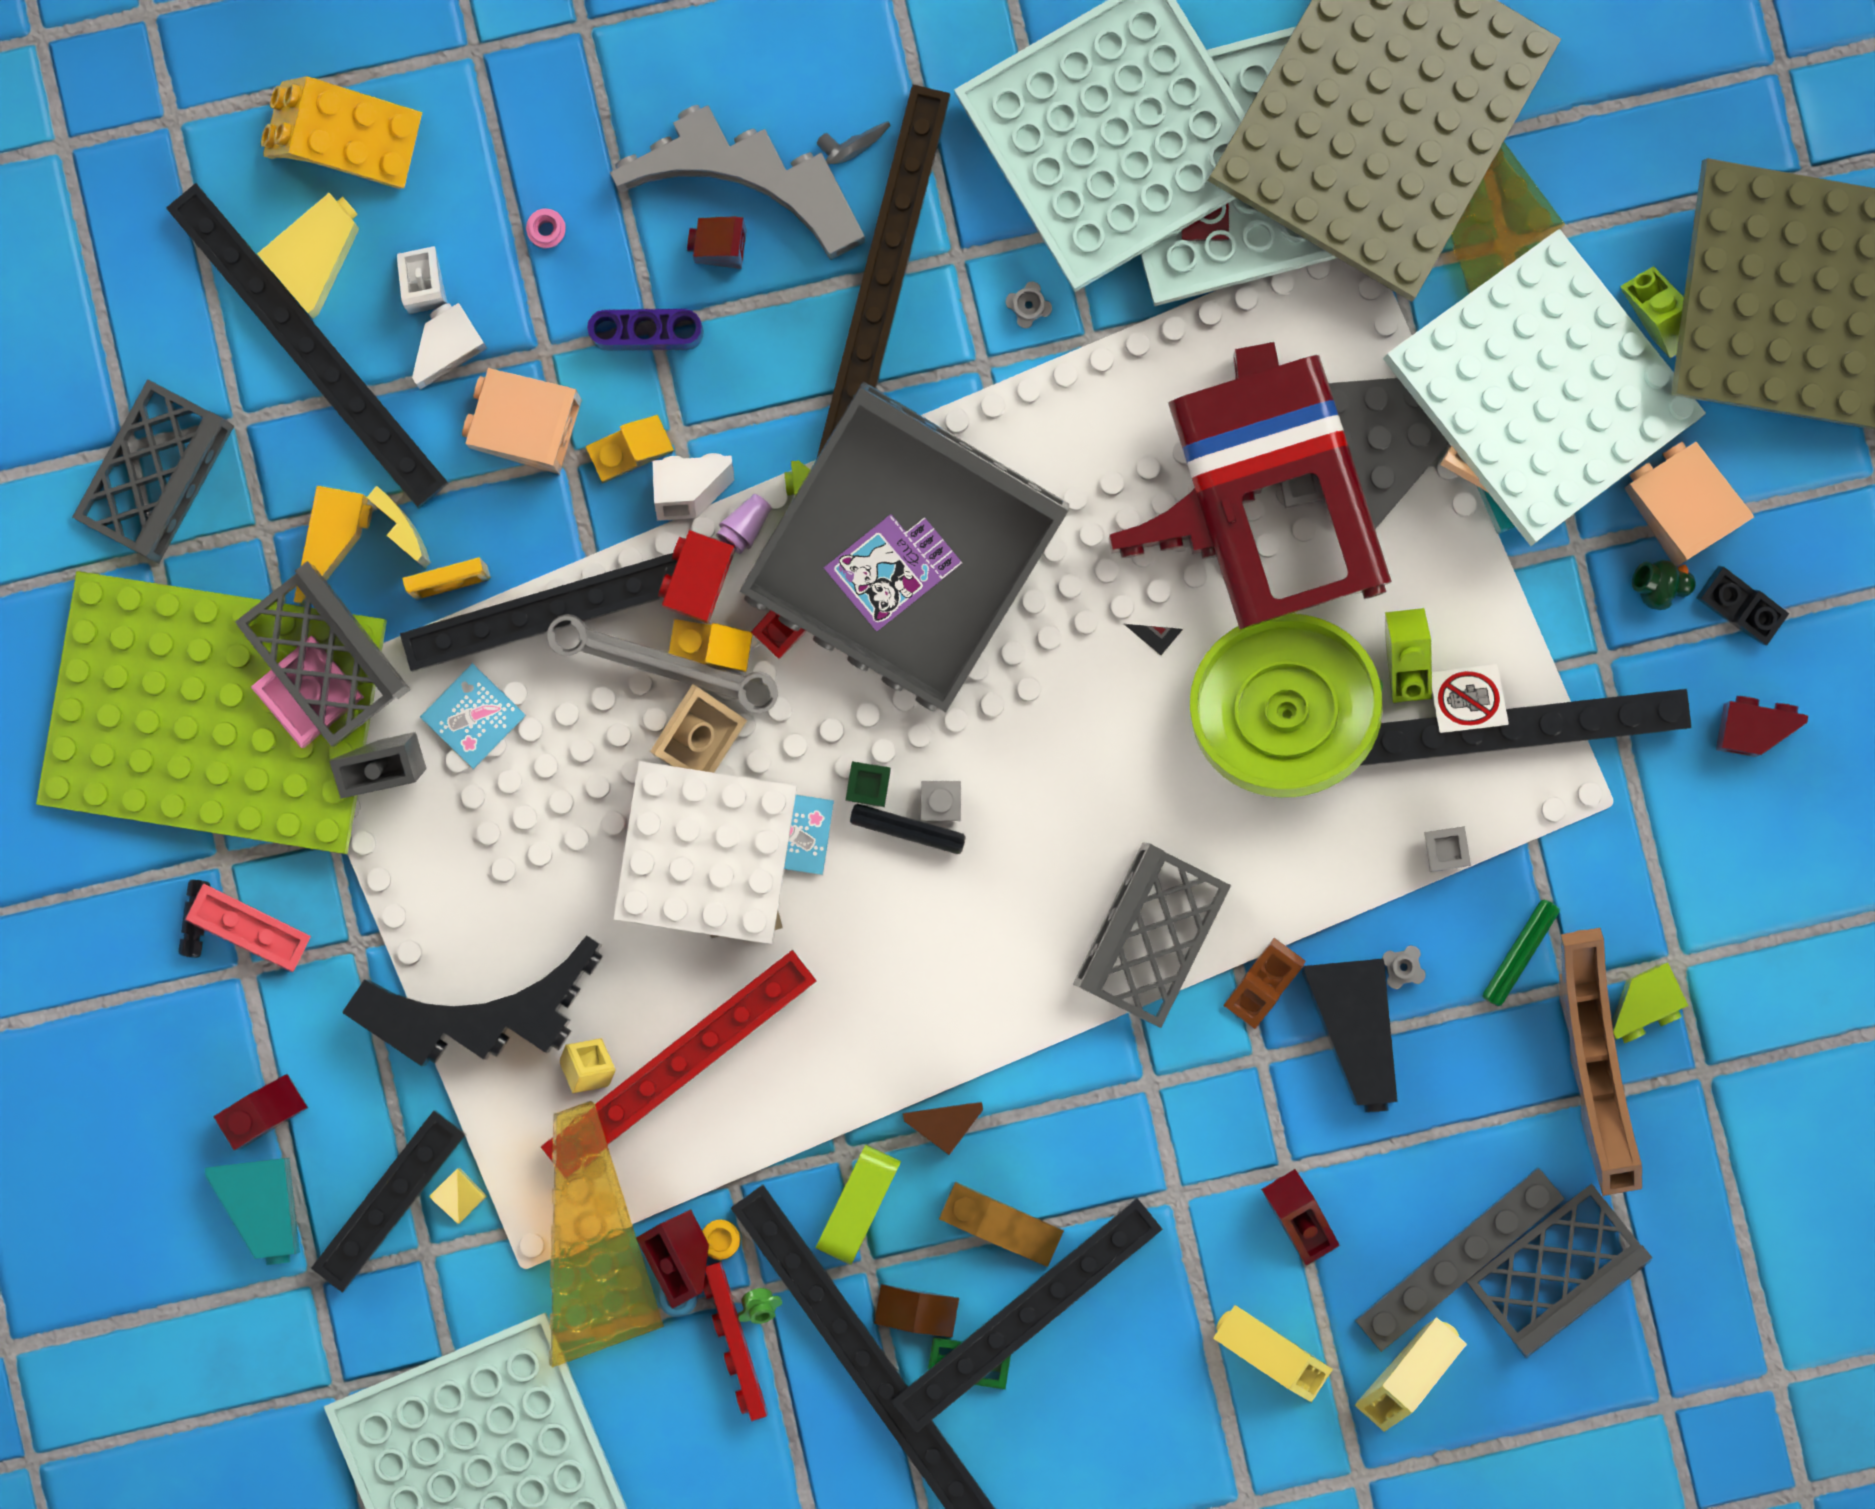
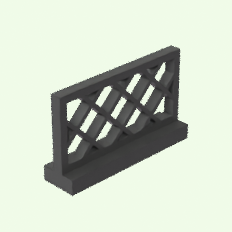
M147 380L72 518L159 564L234 425L222 417ZM155 392L165 398L169 413L149 419L146 406ZM173 402L183 408L175 410ZM189 413L201 416L202 420L196 431L182 436L177 417ZM171 420L175 439L156 445L151 426ZM145 428L150 447L130 453L127 442L132 432ZM189 442L187 448H185L184 443ZM178 446L181 456L180 461L176 467L163 471L159 452ZM152 454L157 473L137 479L133 460ZM126 463L131 482L112 488L109 480L112 468ZM159 480L162 494L158 501L144 505L140 486ZM133 489L138 508L119 514L114 495ZM107 498L111 517L99 521L87 517L94 501ZM140 515L143 528L134 542L124 536L121 521ZM114 523L116 532L106 526Z
M307 561L295 570L296 574L245 613L235 623L330 746L335 747L395 698H401L411 689L317 568ZM296 586L306 596L304 614L283 611L285 595ZM277 602L276 610H268ZM312 605L320 615L311 614ZM261 614L275 616L273 638L257 637L248 624ZM282 617L303 619L300 641L279 639ZM310 620L325 621L330 627L328 645L307 642ZM336 636L344 646L335 645ZM263 643L272 644L271 654ZM278 644L300 647L297 669L281 668L277 663ZM306 647L327 650L325 673L303 670ZM334 651L349 652L353 656L354 667L352 676L331 673ZM360 667L368 677H359ZM287 674L296 675L295 684L291 681ZM303 675L324 678L321 700L305 699L300 691ZM330 679L352 681L349 704L327 701ZM358 682L374 683L383 695L370 706L355 704ZM311 705L320 706L319 715L316 713V711L312 708ZM327 706L348 709L346 725L334 735L325 724ZM354 710H363L362 713L353 719Z
M1143 842L1073 985L1162 1028L1231 885L1164 852V850L1150 843ZM1164 862L1178 868L1183 884L1162 891L1158 874ZM1186 872L1198 879L1188 881ZM1203 882L1217 887L1218 890L1212 903L1197 908L1191 887ZM1154 885L1157 893L1149 895ZM1185 889L1191 911L1171 917L1164 896ZM1158 898L1165 920L1145 926L1140 911L1145 902ZM1207 911L1203 921H1201L1199 913ZM1193 916L1198 931L1193 940L1180 944L1173 922ZM1135 921H1137L1139 929L1131 931ZM1167 925L1174 946L1153 953L1147 931ZM1141 934L1148 955L1127 962L1123 945L1127 938ZM1189 947L1184 958L1182 949ZM1176 951L1180 968L1176 975L1162 979L1155 958ZM1118 956H1119L1120 961H1121V964H1120V965H1117V966H1114V964H1115V962H1116V960H1117V958H1118ZM1150 960L1156 982L1136 988L1129 967ZM1124 970L1130 991L1114 996L1102 990L1109 974ZM1172 982L1168 992L1166 993L1164 985ZM1158 987L1163 1002L1156 1016L1142 1009L1138 994ZM1132 996L1135 1006L1122 999Z
M1590 1184L1466 1282L1515 1343L1522 1355L1528 1358L1652 1261V1256L1643 1245H1640L1596 1188ZM1589 1196L1601 1209L1599 1225L1575 1222L1577 1206ZM1572 1210L1571 1221L1560 1220ZM1605 1215L1614 1226L1604 1225ZM1553 1224L1570 1226L1568 1249L1544 1246L1545 1231ZM1575 1227L1598 1230L1596 1253L1572 1250ZM1603 1231L1620 1233L1630 1246L1618 1255L1600 1253ZM1541 1234L1540 1246L1529 1244ZM1521 1249L1539 1251L1537 1272L1513 1271L1514 1255ZM1543 1251L1567 1254L1565 1277L1541 1274ZM1571 1255L1595 1258L1594 1274L1586 1280L1569 1278ZM1509 1259L1508 1270L1497 1269ZM1600 1259L1611 1260L1599 1269ZM1490 1273L1508 1275L1505 1298L1488 1296L1478 1283ZM1512 1276L1536 1279L1533 1301L1509 1299ZM1540 1279L1564 1282L1562 1299L1555 1304L1537 1302ZM1568 1283L1580 1284L1567 1294ZM1493 1302L1504 1303L1503 1314ZM1509 1304L1532 1307L1531 1323L1518 1333L1507 1321ZM1537 1307L1548 1309L1536 1318Z

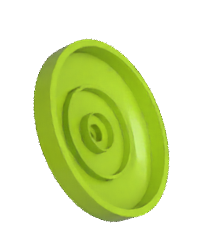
M1292 613L1241 630L1237 626L1222 636L1206 653L1195 673L1190 693V714L1193 731L1200 750L1212 767L1224 778L1240 788L1256 794L1279 798L1299 797L1332 787L1349 776L1365 760L1380 730L1382 692L1377 670L1366 650L1356 639L1340 627L1326 620Z

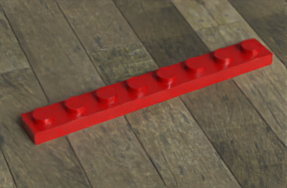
M791 950L544 1143L541 1148L563 1177H568L816 983L817 980L797 954Z

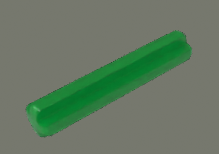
M1545 899L1539 902L1483 993L1485 1000L1495 1006H1501L1558 916L1560 909L1555 904Z

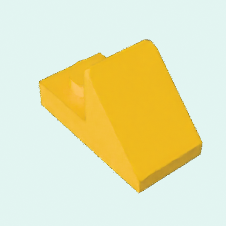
M658 415L619 426L620 431L586 446L602 483L608 482L674 451Z
M674 619L669 653L713 667L747 672L753 634L749 631L715 623L708 625Z

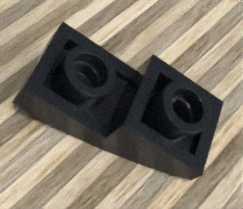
M1723 566L1717 567L1696 597L1725 620L1766 646L1789 615L1786 610L1760 590L1752 589Z

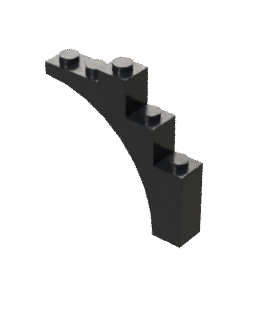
M586 935L570 956L542 980L516 994L487 1003L462 1006L426 1004L396 995L382 986L364 979L342 1013L420 1066H426L429 1060L434 1064L438 1061L448 1046L443 1041L446 1035L483 1060L488 1059L491 1054L497 1057L510 1039L505 1034L508 1028L545 1053H549L553 1047L559 1051L572 1031L567 1028L571 1019L558 1010L562 1005L568 1009L581 990L576 984L583 973L591 975L603 958V955L598 952L602 944Z

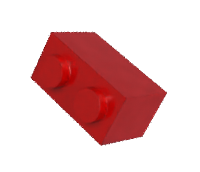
M691 530L688 531L686 539L679 537L672 555V559L678 561L672 576L665 575L658 597L664 598L662 606L670 611L709 624L735 554V547Z

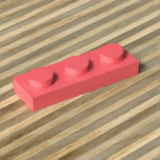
M202 884L185 918V921L289 972H294L311 937L206 884Z

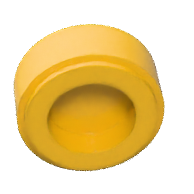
M714 1220L707 1224L702 1231L709 1243L708 1256L713 1259H727L740 1246L739 1230L728 1220Z

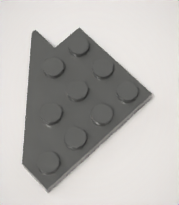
M1398 378L1329 383L1376 529L1449 442Z

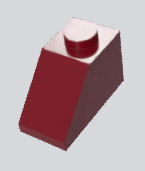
M737 216L698 218L697 229L690 228L687 244V251L694 252L693 259L695 263L742 269L747 233L744 218Z
M286 1074L250 1093L213 1117L233 1150H241L309 1107L290 1076Z
M1296 1169L1261 1189L1306 1266L1340 1246L1317 1201Z
M691 1209L660 1223L636 1237L672 1309L703 1292L709 1243Z

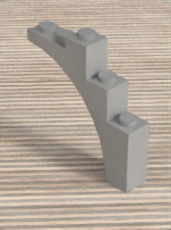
M694 105L678 114L679 120L673 122L679 136L678 138L672 140L669 136L660 139L650 146L651 152L637 158L636 154L627 156L615 164L616 169L610 172L619 193L647 182L678 176L712 177L740 183L769 196L791 211L814 234L830 260L865 243V236L822 152L814 157L811 152L803 154L791 162L792 168L786 170L765 129L756 132L755 129L747 130L734 138L736 144L729 146L709 105L701 109L699 105Z

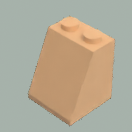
M488 368L486 377L479 376L475 386L473 399H477L478 403L474 415L468 413L463 426L462 436L467 437L465 444L470 449L560 475L582 402L577 390Z
M1683 441L1662 454L1666 459L1665 462L1654 469L1650 463H1647L1631 473L1629 476L1633 482L1624 488L1671 562L1676 566L1684 563L1754 518L1749 508L1697 442L1687 448Z

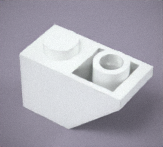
M710 453L701 458L684 459L680 456H669L663 460L652 461L654 505L657 521L697 518L734 481L732 456Z

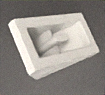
M435 246L397 254L401 300L407 312L413 314L437 309L447 304Z

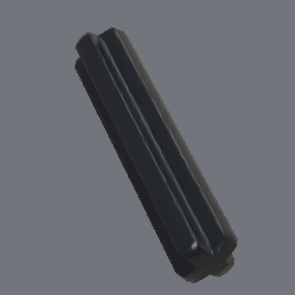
M861 804L853 806L850 816V823L852 825L954 854H961L966 840V836L963 833Z

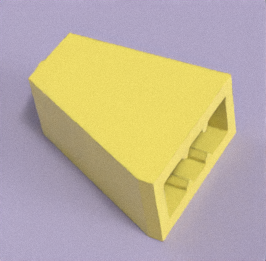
M330 193L257 253L313 319L319 315L359 231V227L352 220L358 215L344 197L336 201Z
M1234 1305L1231 1311L1225 1312L1217 1323V1333L1213 1339L1311 1403L1333 1370L1236 1305Z
M1435 1318L1422 1327L1354 1406L1385 1432L1415 1411L1467 1344L1459 1337L1457 1330L1453 1326Z

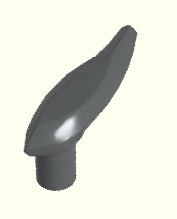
M887 121L860 135L851 136L840 145L828 133H825L818 139L817 145L828 155L826 159L827 164L843 163L868 149L891 125Z

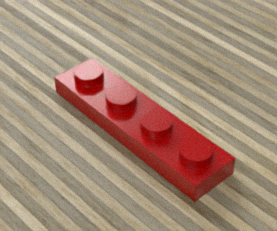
M722 1261L706 1265L703 1290L706 1299L714 1298L718 1313L712 1314L718 1337L725 1336L730 1351L723 1353L730 1376L737 1374L741 1390L735 1391L742 1414L749 1412L751 1421L766 1417L768 1411L743 1329L738 1319V1313Z

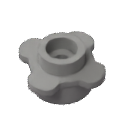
M1028 282L1025 288L1019 290L1016 294L1010 293L1006 297V306L1014 311L1017 316V324L1021 328H1030L1034 320L1041 316L1048 317L1052 311L1051 303L1044 300L1040 292L1041 287L1036 282ZM1028 301L1033 304L1030 309L1025 307V303Z
M1407 946L1404 951L1396 953L1389 950L1383 954L1382 959H1384V965L1387 966V973L1389 975L1387 984L1391 988L1399 989L1405 983L1413 982L1420 984L1424 981L1426 973L1420 967L1419 957L1421 953L1416 946ZM1402 963L1407 965L1406 971L1400 969Z

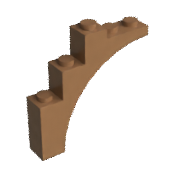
M1601 927L1561 934L1562 974H1559V1000L1570 1034V1061L1581 1096V1122L1602 1196L1642 1189V1163L1631 1125L1617 1057L1607 988L1604 938Z

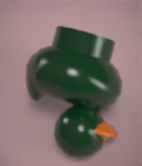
M1660 560L1653 564L1643 562L1637 567L1632 577L1633 589L1640 593L1644 604L1655 610L1670 608L1672 605L1671 601L1675 596H1688L1694 591L1696 586L1695 578L1688 571L1686 565L1683 564L1677 567L1671 561Z

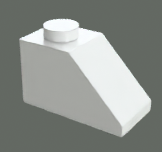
M450 303L440 306L430 314L431 320L424 325L412 376L420 390L487 349L459 303L451 306Z

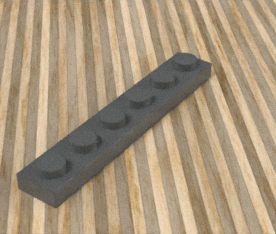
M1536 1168L1355 1319V1321L1382 1352L1562 1202L1564 1197L1539 1168Z

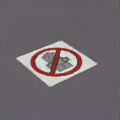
M1497 664L1432 672V692L1440 733L1509 724Z

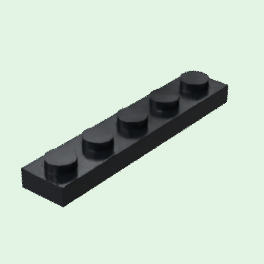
M434 1110L311 1269L343 1293L467 1134Z

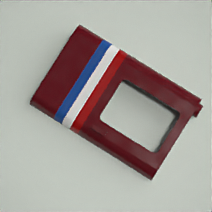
M1320 355L1295 360L1187 394L1168 402L1240 630L1352 594L1362 593L1363 598L1368 599L1387 592L1385 585L1391 583L1392 580ZM1314 474L1319 480L1348 574L1343 580L1277 599L1271 594L1242 498L1249 492L1303 475Z

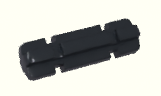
M193 879L188 882L186 895L190 897L189 902L185 901L181 933H184V939H180L178 951L182 956L197 958L201 955L203 942L200 941V935L204 936V930L185 921V918L202 884L211 887L207 881Z

